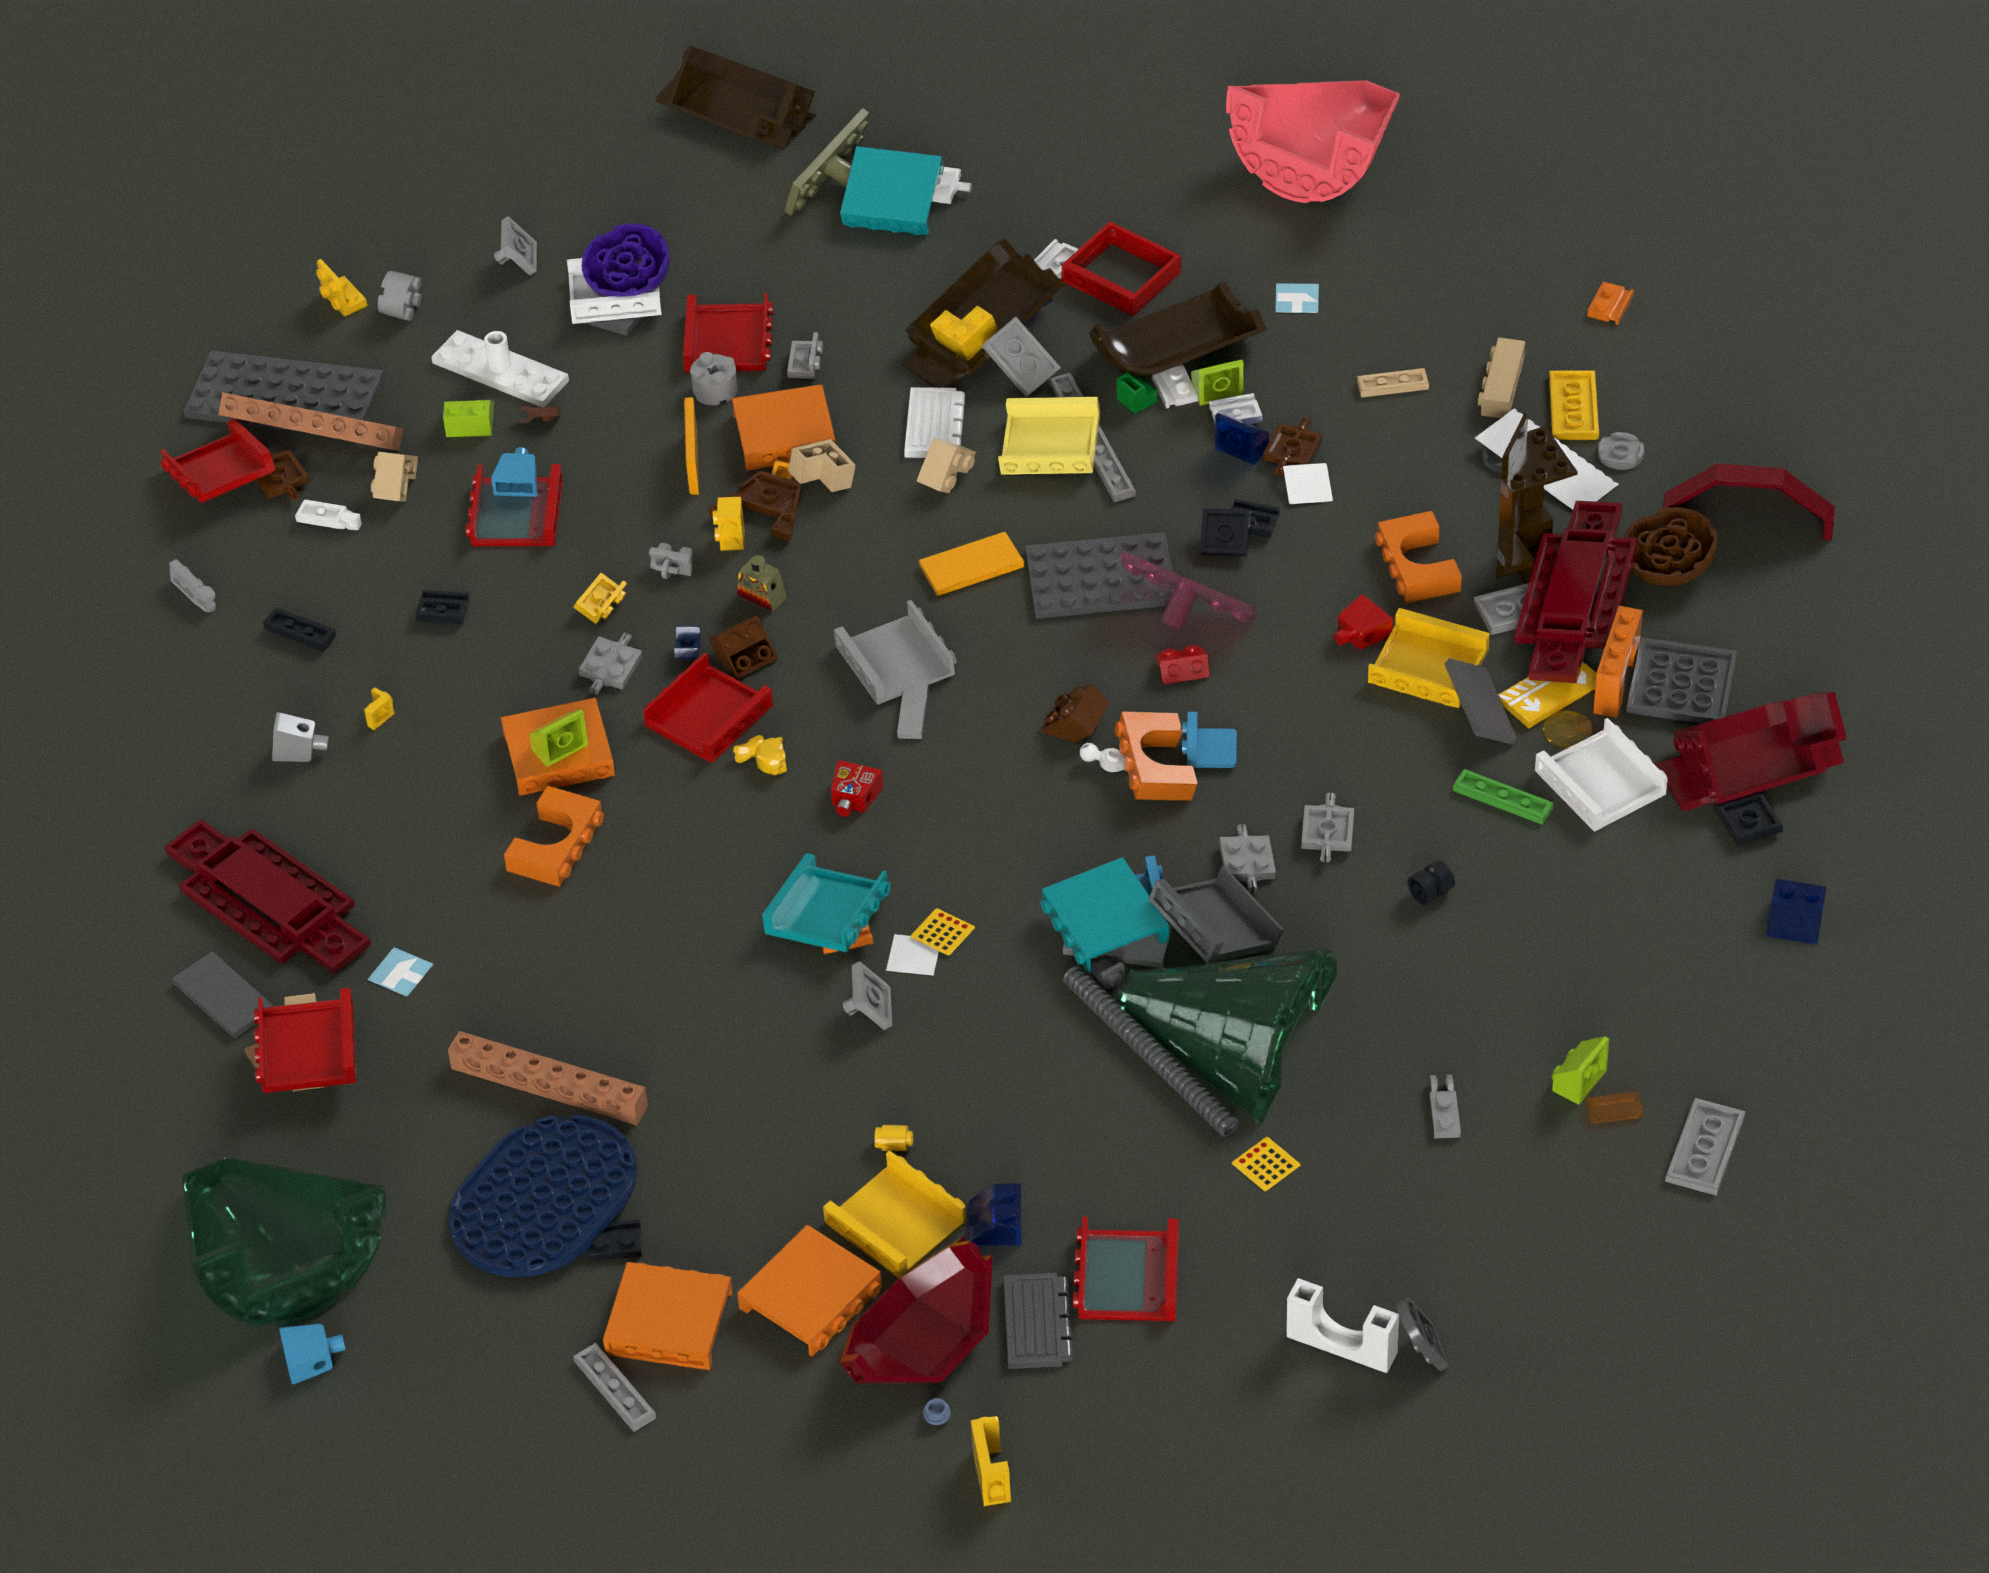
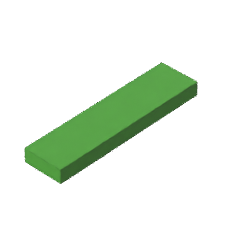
M1466 769L1462 771L1453 785V791L1542 825L1553 809L1554 803Z

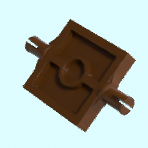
M1303 417L1299 426L1278 424L1263 453V460L1278 464L1275 469L1277 475L1279 473L1280 476L1284 475L1283 466L1311 464L1322 443L1323 434L1307 429L1311 424L1309 418Z
M290 449L271 454L276 471L254 481L268 500L283 493H287L291 500H295V498L297 500L300 494L295 488L310 483L308 474Z

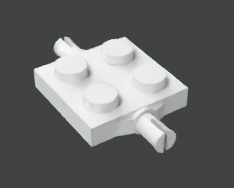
M944 167L943 175H938L932 202L951 204L953 196L958 190L971 191V183L959 182L961 169Z

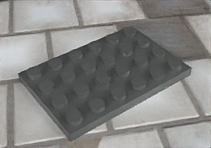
M1166 532L1025 546L1036 619L1177 605V594Z

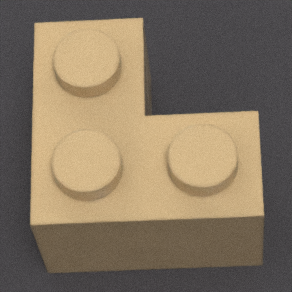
M933 438L917 482L938 491L950 493L956 484L957 473L968 474V471L973 467L976 452L954 442Z
M829 439L792 448L788 472L800 484L820 479L831 492L851 488L856 465Z
M378 452V456L374 459L375 479L371 483L373 498L406 502L409 479H416L418 456Z

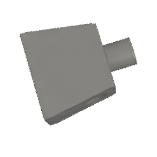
M277 712L273 729L272 761L309 762L312 759L313 749L327 751L329 736L315 735L314 721Z

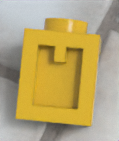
M373 688L371 690L373 702L364 709L367 726L376 730L395 713L392 697L387 692Z

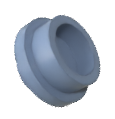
M942 1399L930 1400L923 1410L924 1419L932 1425L944 1424L951 1415L949 1405Z

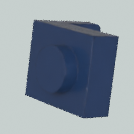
M678 625L676 627L677 641L674 647V656L681 657L682 660H693L695 657H699L701 650L700 626Z

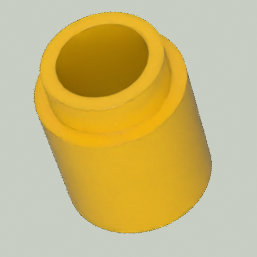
M882 1125V1127H876L875 1148H881L882 1151L907 1152L908 1147L913 1146V1131H909L908 1125Z

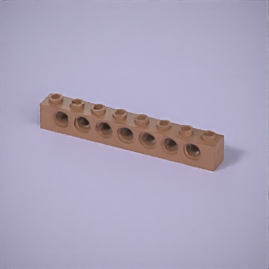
M223 392L218 413L221 416L397 451L400 449L403 428Z
M459 1031L448 1048L451 1069L620 1121L638 1125L648 1108L646 1088L495 1041Z

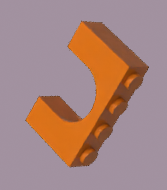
M1432 511L1378 522V532L1375 533L1376 544L1381 546L1383 560L1389 563L1391 578L1396 579L1397 591L1399 595H1403L1406 603L1461 592L1462 575L1454 559L1432 564H1417L1403 556L1412 549L1439 543V525Z
M1624 606L1618 607L1596 673L1594 714L1618 717L1623 702L1627 666L1634 667L1637 659L1643 610Z
M1122 712L1119 721L1115 723L1114 731L1115 735L1119 737V750L1125 759L1124 769L1128 771L1129 787L1133 789L1135 799L1192 801L1198 784L1193 766L1159 764L1148 758L1142 751V749L1147 747L1177 748L1183 731L1178 713Z
M547 786L537 801L539 819L564 826L571 831L564 840L551 845H540L515 837L504 853L506 871L560 887L564 879L570 876L574 863L580 860L586 844L591 842L597 826H601L604 813L602 812L601 801Z

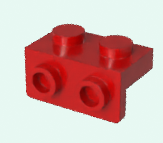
M1190 645L1186 646L1185 650L1165 649L1160 654H1155L1156 664L1160 669L1163 684L1208 678L1210 676L1208 656L1203 647Z

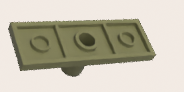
M862 108L793 182L784 212L792 216L797 209L800 211L806 204L808 197L812 198L816 194L818 187L828 176L847 187L852 164L845 160L851 156L855 146L859 147L864 141L863 133L869 125V122H867L868 111Z

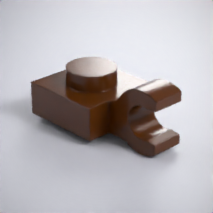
M520 407V410H526L529 413L527 419H520L521 423H530L535 417H541V421H555V416H561L560 407Z

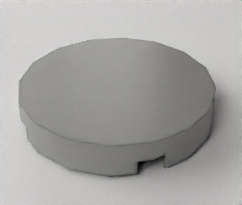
M1626 432L1612 433L1610 437L1606 438L1605 436L1599 442L1598 458L1601 463L1609 468L1628 470L1642 462L1644 458V445L1638 441L1635 435Z

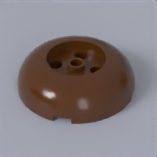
M1663 508L1657 510V514L1647 518L1642 516L1628 528L1623 537L1637 538V549L1631 572L1639 579L1657 586H1678L1698 578L1711 566L1718 549L1717 532L1711 525L1710 520L1703 514L1687 508Z

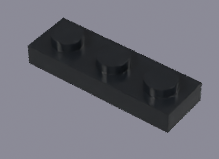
M277 607L263 621L264 629L324 651L336 637L335 629Z

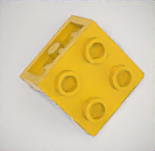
M322 259L317 260L318 269L316 274L321 283V286H319L320 293L323 298H327L331 302L332 307L336 311L339 310L345 317L367 306L366 298L345 276L338 278Z

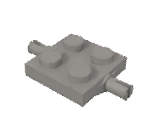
M624 632L618 642L598 636L581 664L579 675L589 678L594 682L589 689L592 695L594 692L595 695H598L603 686H612L623 690L642 658L641 650L627 646L632 639L629 633L626 636V632Z
M1330 793L1325 795V804L1319 806L1305 805L1301 849L1321 850L1320 860L1324 862L1326 855V863L1331 860V851H1351L1354 808L1335 805L1336 795L1334 793H1331V800Z
M1239 824L1236 827L1238 836L1220 837L1219 839L1222 864L1238 881L1247 883V891L1252 894V890L1253 894L1258 892L1257 881L1275 879L1276 871L1269 835L1248 836L1247 826Z

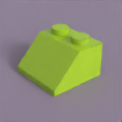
M1243 360L1191 371L1192 384L1196 390L1200 406L1209 404V401L1244 395Z
M494 401L444 402L443 420L446 437L492 436Z
M581 709L558 717L556 720L529 733L531 750L546 767L588 746L584 712Z
M1604 1036L1581 1041L1575 1049H1571L1566 1056L1565 1062L1561 1066L1558 1065L1552 1073V1091L1579 1105L1607 1072L1609 1038Z

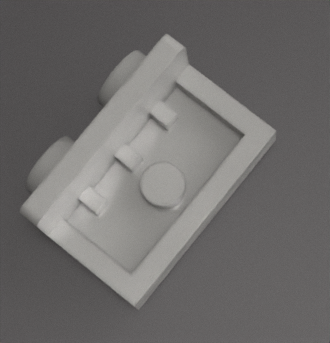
M818 332L813 333L812 341H792L787 370L788 378L815 379L816 370H820L821 366L819 354H823V341H819Z

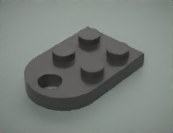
M1409 1297L1396 1303L1398 1314L1411 1338L1415 1350L1418 1353L1422 1352L1426 1362L1429 1365L1433 1363L1439 1371L1450 1367L1434 1323Z

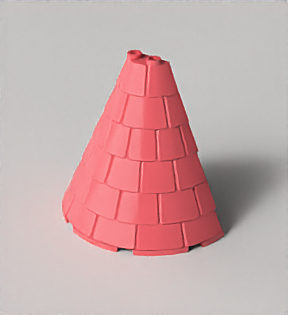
M1366 80L1228 86L1226 113H1230L1232 124L1229 132L1243 164L1251 174L1256 173L1263 181L1262 185L1292 201L1302 203L1310 201L1323 202L1338 197L1350 190L1366 173L1398 103L1400 93Z

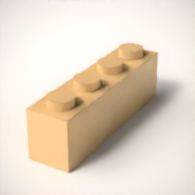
M1498 337L1496 346H1492L1490 354L1492 362L1488 361L1486 375L1488 377H1484L1482 383V390L1484 392H1480L1478 398V406H1482L1481 416L1502 418L1511 411L1524 362L1525 341Z

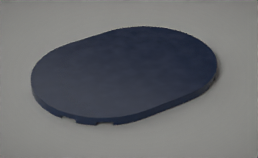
M573 1114L572 1117L552 1115L539 1118L537 1122L524 1128L522 1126L516 1128L494 1146L460 1185L452 1199L448 1221L452 1240L457 1250L475 1267L488 1273L507 1277L540 1275L572 1262L593 1244V1239L597 1234L605 1230L631 1197L637 1180V1164L633 1149L627 1142L626 1137L614 1126L586 1115Z

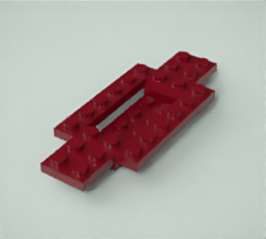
M1576 500L1569 527L1565 528L1564 533H1543L1514 636L1515 643L1536 644L1528 672L1529 680L1577 683L1586 648L1605 649L1618 607L1622 606L1637 549V538L1616 537L1623 512L1622 503ZM1608 557L1590 622L1589 615L1604 559Z
M199 819L164 847L165 853L194 873L179 884L180 892L281 965L301 950L327 970L336 974L371 945L370 938L340 918L355 906L354 900L253 828L238 839L234 836L227 838L205 821ZM223 883L225 886L230 888L232 891L237 893L239 896L244 898L246 901H248L253 906L258 908L260 911L265 913L267 916L272 918L274 921L279 923L281 930L276 928L270 922L265 920L263 917L258 915L256 912L251 910L249 907L244 905L242 902L237 900L235 897L230 895L228 892L223 890L218 885Z

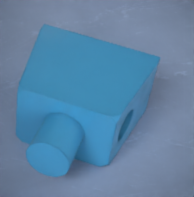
M519 447L515 450V453L502 454L491 478L494 495L538 496L535 456L529 454L527 449Z
M322 1324L279 1329L292 1384L331 1370L333 1365L330 1354L346 1350L342 1334L326 1338Z

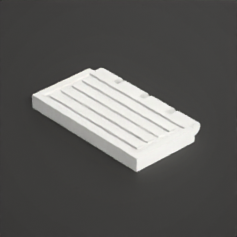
M911 387L904 450L905 457L926 458L933 438L961 445L965 402L964 392L956 391V388Z

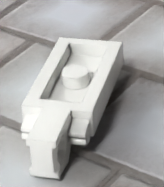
M304 500L295 515L296 522L336 529H345L346 527L348 530H359L362 525L360 514L352 513V511L347 510L346 506Z

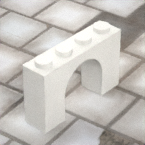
M1298 1278L1287 1298V1337L1379 1371L1388 1372L1398 1353L1399 1314L1373 1305L1363 1324V1331L1345 1328L1333 1321L1323 1308V1287Z

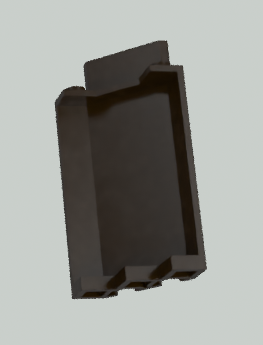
M1006 239L997 241L905 329L909 334L908 338L910 341L918 345L919 348L901 365L935 388H953L963 377L972 375L990 356L982 348L968 362L965 361L961 355H956L936 341L930 326L932 322L945 310L962 320L976 306H979L993 316L998 331L1014 317H1017L1024 325L1064 286V283L1051 268L1042 270L1028 253L1019 255Z

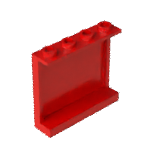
M768 293L764 294V303L697 305V296L687 295L683 350L685 372H690L692 364L705 352L733 358L736 371H766L767 361H771V349L767 348V346L772 345L771 332H768L772 331V317H769V315H773V302H769Z
M235 418L226 422L230 432L229 435L176 458H172L164 449L160 450L163 458L160 460L163 470L169 472L174 481L177 480L181 488H186L189 495L195 497L200 503L276 471L270 451Z
M704 653L699 659L693 661L686 671L679 674L674 682L667 688H664L652 702L645 706L643 709L645 726L708 762L713 763L773 707L772 689L764 685L759 691H756L709 665L708 654Z
M351 988L340 989L339 1000L264 1008L262 997L258 998V1008L254 1009L255 1023L259 1024V1028L254 1029L256 1044L259 1043V1048H255L256 1063H259V1068H255L256 1083H261L263 1093L357 1083L354 1003Z

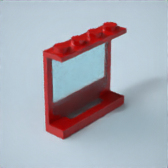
M551 464L550 477H537V497L494 495L491 478H485L483 465H478L477 474H473V488L475 490H471L470 501L473 504L472 507L468 508L470 523H466V536L470 537L472 547L555 546L563 485L561 464Z
M1082 1217V1227H1077V1243H1081V1249H1076L1075 1258L1076 1265H1080V1270H1075L1074 1286L1079 1287V1292H1074L1073 1308H1078L1079 1319L1176 1321L1178 1219L1168 1218L1167 1231L1088 1230V1217Z

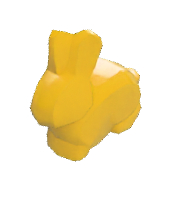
M757 735L745 744L734 746V758L737 763H742L751 757H755L758 768L766 774L777 775L787 772L782 737L764 740L763 736Z

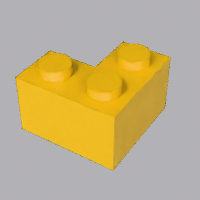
M976 306L962 320L945 310L930 324L936 341L956 355H961L967 362L982 349V345L998 332L993 316L979 306Z

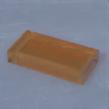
M1637 1091L1586 1098V1107L1591 1124L1643 1117V1109Z

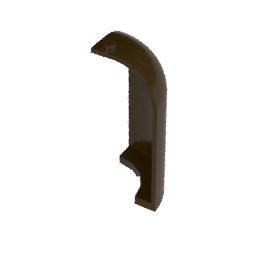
M1225 281L1218 284L1213 290L1115 329L1104 332L1099 323L1089 332V336L1098 352L1113 367L1124 373L1128 372L1130 375L1151 376L1266 331L1267 328L1258 309L1251 311L1247 308L1241 309L1238 307L1240 302L1233 295Z

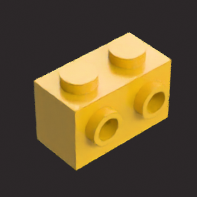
M719 497L717 510L713 511V524L718 525V527H715V541H720L721 551L744 550L745 529L741 497Z

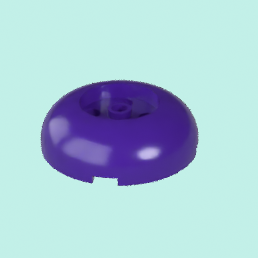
M629 223L613 227L614 230L603 236L599 234L586 248L582 258V272L589 287L601 297H625L653 292L665 279L670 266V252L666 241L657 230L643 224Z

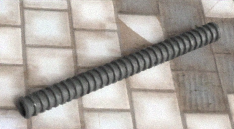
M1074 966L1066 972L1063 982L1090 1009H1093L1094 1013L1098 1014L1145 1062H1148V1065L1153 1067V1070L1158 1072L1159 1076L1163 1077L1221 1136H1228L1236 1130L1239 1120L1226 1107H1223L1222 1103L1218 1102L1217 1098L1213 1097L1195 1077H1192L1191 1073L1187 1072L1165 1048H1162L1161 1044L1157 1043L1105 990H1102L1080 966Z

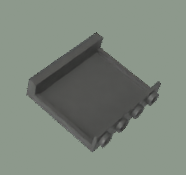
M1225 866L1221 867L1216 879L1172 888L1165 879L1156 880L1148 899L1207 964L1275 949L1284 930Z

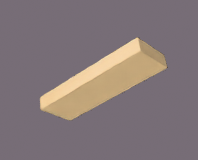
M1425 368L1357 376V385L1361 397L1429 389Z

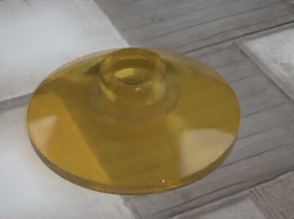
M1564 710L1550 715L1544 723L1543 731L1547 740L1552 744L1569 748L1591 737L1593 728L1590 720L1583 714Z

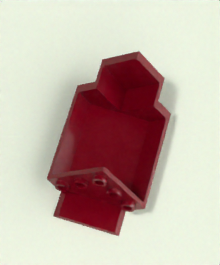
M1814 692L1791 700H1779L1675 731L1673 744L1680 756L1654 763V765L1666 774L1668 779L1667 787L1682 812L1707 804H1720L1826 772V768L1844 763L1839 742L1847 740L1835 692Z

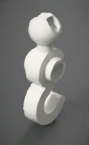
M1086 743L1080 748V757L1086 762L1098 760L1100 761V766L1108 772L1125 770L1124 756L1116 748H1107L1099 751L1093 743Z

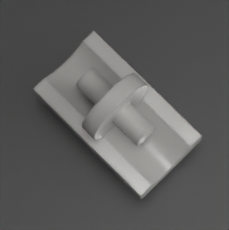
M660 543L657 548H650V566L652 569L661 571L663 579H669L671 573L691 576L693 572L691 548L682 547L679 552H674L672 547L666 543Z

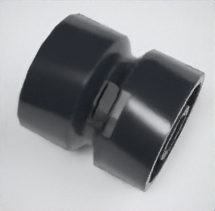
M1436 860L1426 866L1424 871L1420 870L1407 879V885L1414 899L1422 905H1427L1437 899L1439 895H1443L1453 889L1455 879L1449 867L1444 862Z

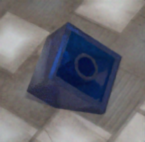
M1217 413L1215 415V449L1256 465L1263 457V453L1269 443V432L1234 417Z
M1776 879L1767 936L1818 944L1827 887Z
M1021 1183L993 1184L969 1200L968 1241L977 1246L1022 1245Z

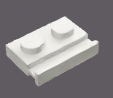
M1054 239L1034 261L1042 270L1051 268L1061 279V265L1078 249L1064 242L1060 244L1057 239Z
M1184 365L1152 375V380L1166 409L1169 408V405L1175 404V406L1198 401L1196 390Z
M1254 393L1209 401V408L1212 411L1217 430L1262 422V413L1257 400H1255Z

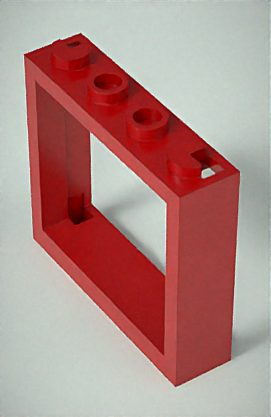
M1109 221L1061 265L1062 282L1134 317L1181 273V255ZM1112 244L1162 269L1134 293L1085 268Z

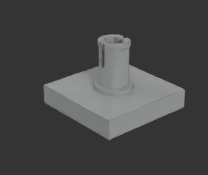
M507 216L501 220V249L494 253V257L501 265L512 259L527 274L531 275L537 271V242Z
M860 961L852 965L853 997L843 1001V1008L850 1016L858 1011L863 1012L885 1030L892 1026L891 987Z

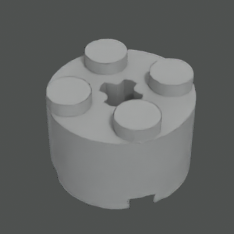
M388 271L381 285L384 291L383 295L379 294L378 311L384 315L411 321L414 307H419L422 299V294L418 293L421 286V278L397 271Z
M705 352L692 364L690 369L692 391L700 403L720 405V401L727 400L728 402L735 397L738 386L733 358Z

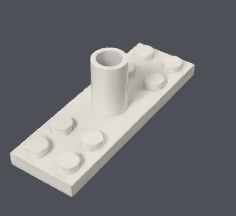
M457 330L431 357L432 363L540 407H545L569 381L567 373L509 351L507 336L501 331L490 332L485 336L484 340Z

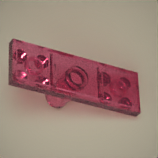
M1122 551L1119 561L1122 563V568L1126 570V573L1135 577L1143 575L1148 579L1149 583L1160 587L1161 584H1164L1174 589L1160 620L1161 623L1173 629L1182 631L1196 599L1208 603L1218 613L1224 615L1226 611L1231 613L1235 620L1247 624L1248 621L1254 623L1258 614L1251 605L1125 551Z

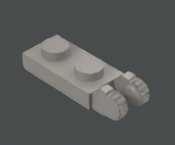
M177 559L169 563L171 582L196 606L198 605L207 613L213 612L216 609V603L213 601L215 598L214 590L210 586H204L203 582L199 578L197 579L190 572L189 568L183 566Z
M1452 1074L1446 1075L1445 1078L1447 1091H1437L1438 1080L1436 1075L1430 1076L1431 1092L1429 1099L1434 1139L1461 1137L1456 1091H1454Z

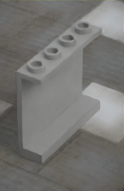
M912 600L907 601L908 616L856 636L850 637L843 626L834 629L836 648L877 705L903 695V691L929 682V684L955 675L954 664H956V657L953 651H949L946 648L943 638L937 636L932 623L926 621L920 607L917 608Z

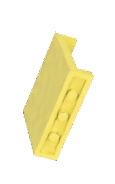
M1098 397L1007 398L1006 409L1008 417L1002 456H998L1001 475L1093 473L1100 419Z

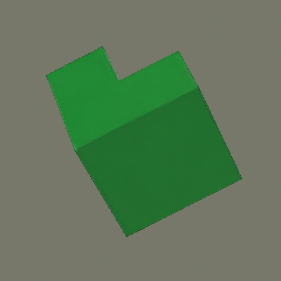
M1127 372L1117 378V400L1134 414L1157 402V391L1139 376L1134 378Z

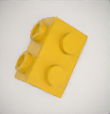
M600 573L573 608L597 624L602 617L606 619L614 609L612 607L614 602L619 604L626 594L623 590L627 583L623 580L620 585H617Z

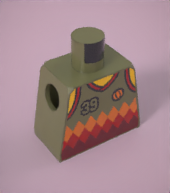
M756 555L752 557L740 569L738 573L737 596L772 613L787 599L780 571L765 563L763 556Z

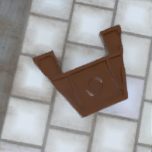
M759 471L739 486V490L734 494L724 496L741 497L742 507L778 518L771 527V536L787 541L792 539L802 492V484ZM715 504L709 508V516L713 517V511L717 510Z

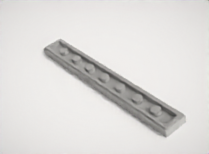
M1071 373L1049 378V385L1056 398L1083 397ZM1099 425L1094 459L1096 471L1114 503L1136 497L1135 488Z

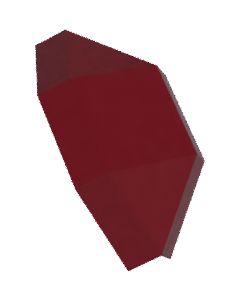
M1716 463L1664 493L1663 508H1672L1715 485L1778 489L1823 520V539L1832 540L1835 506L1784 468Z
M962 1236L900 1276L851 1327L839 1363L855 1383L930 1384L942 1382L989 1333L993 1254L982 1256L979 1247Z

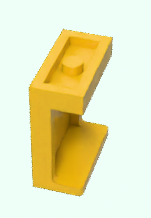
M997 1416L971 1420L973 1455L983 1505L989 1506L1011 1502L1008 1462L991 1464L989 1454L1001 1451L999 1419Z

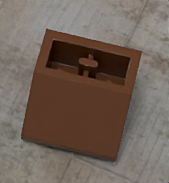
M758 616L747 618L708 638L718 660L735 679H739L778 659Z
M1091 683L1083 687L1078 686L1068 694L1063 693L1057 697L1054 702L1056 705L1046 715V722L1041 731L1045 734L1076 743L1091 736L1110 702Z

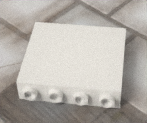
M582 258L567 260L572 324L662 315L659 287L653 292L635 296L601 297L589 287L584 278Z
M1608 718L1604 721V730L1552 757L1545 751L1536 754L1535 771L1594 832L1666 795L1668 779L1664 771L1659 770L1652 763L1649 756L1644 755L1637 748L1634 741L1629 740L1622 733L1620 727L1614 725Z

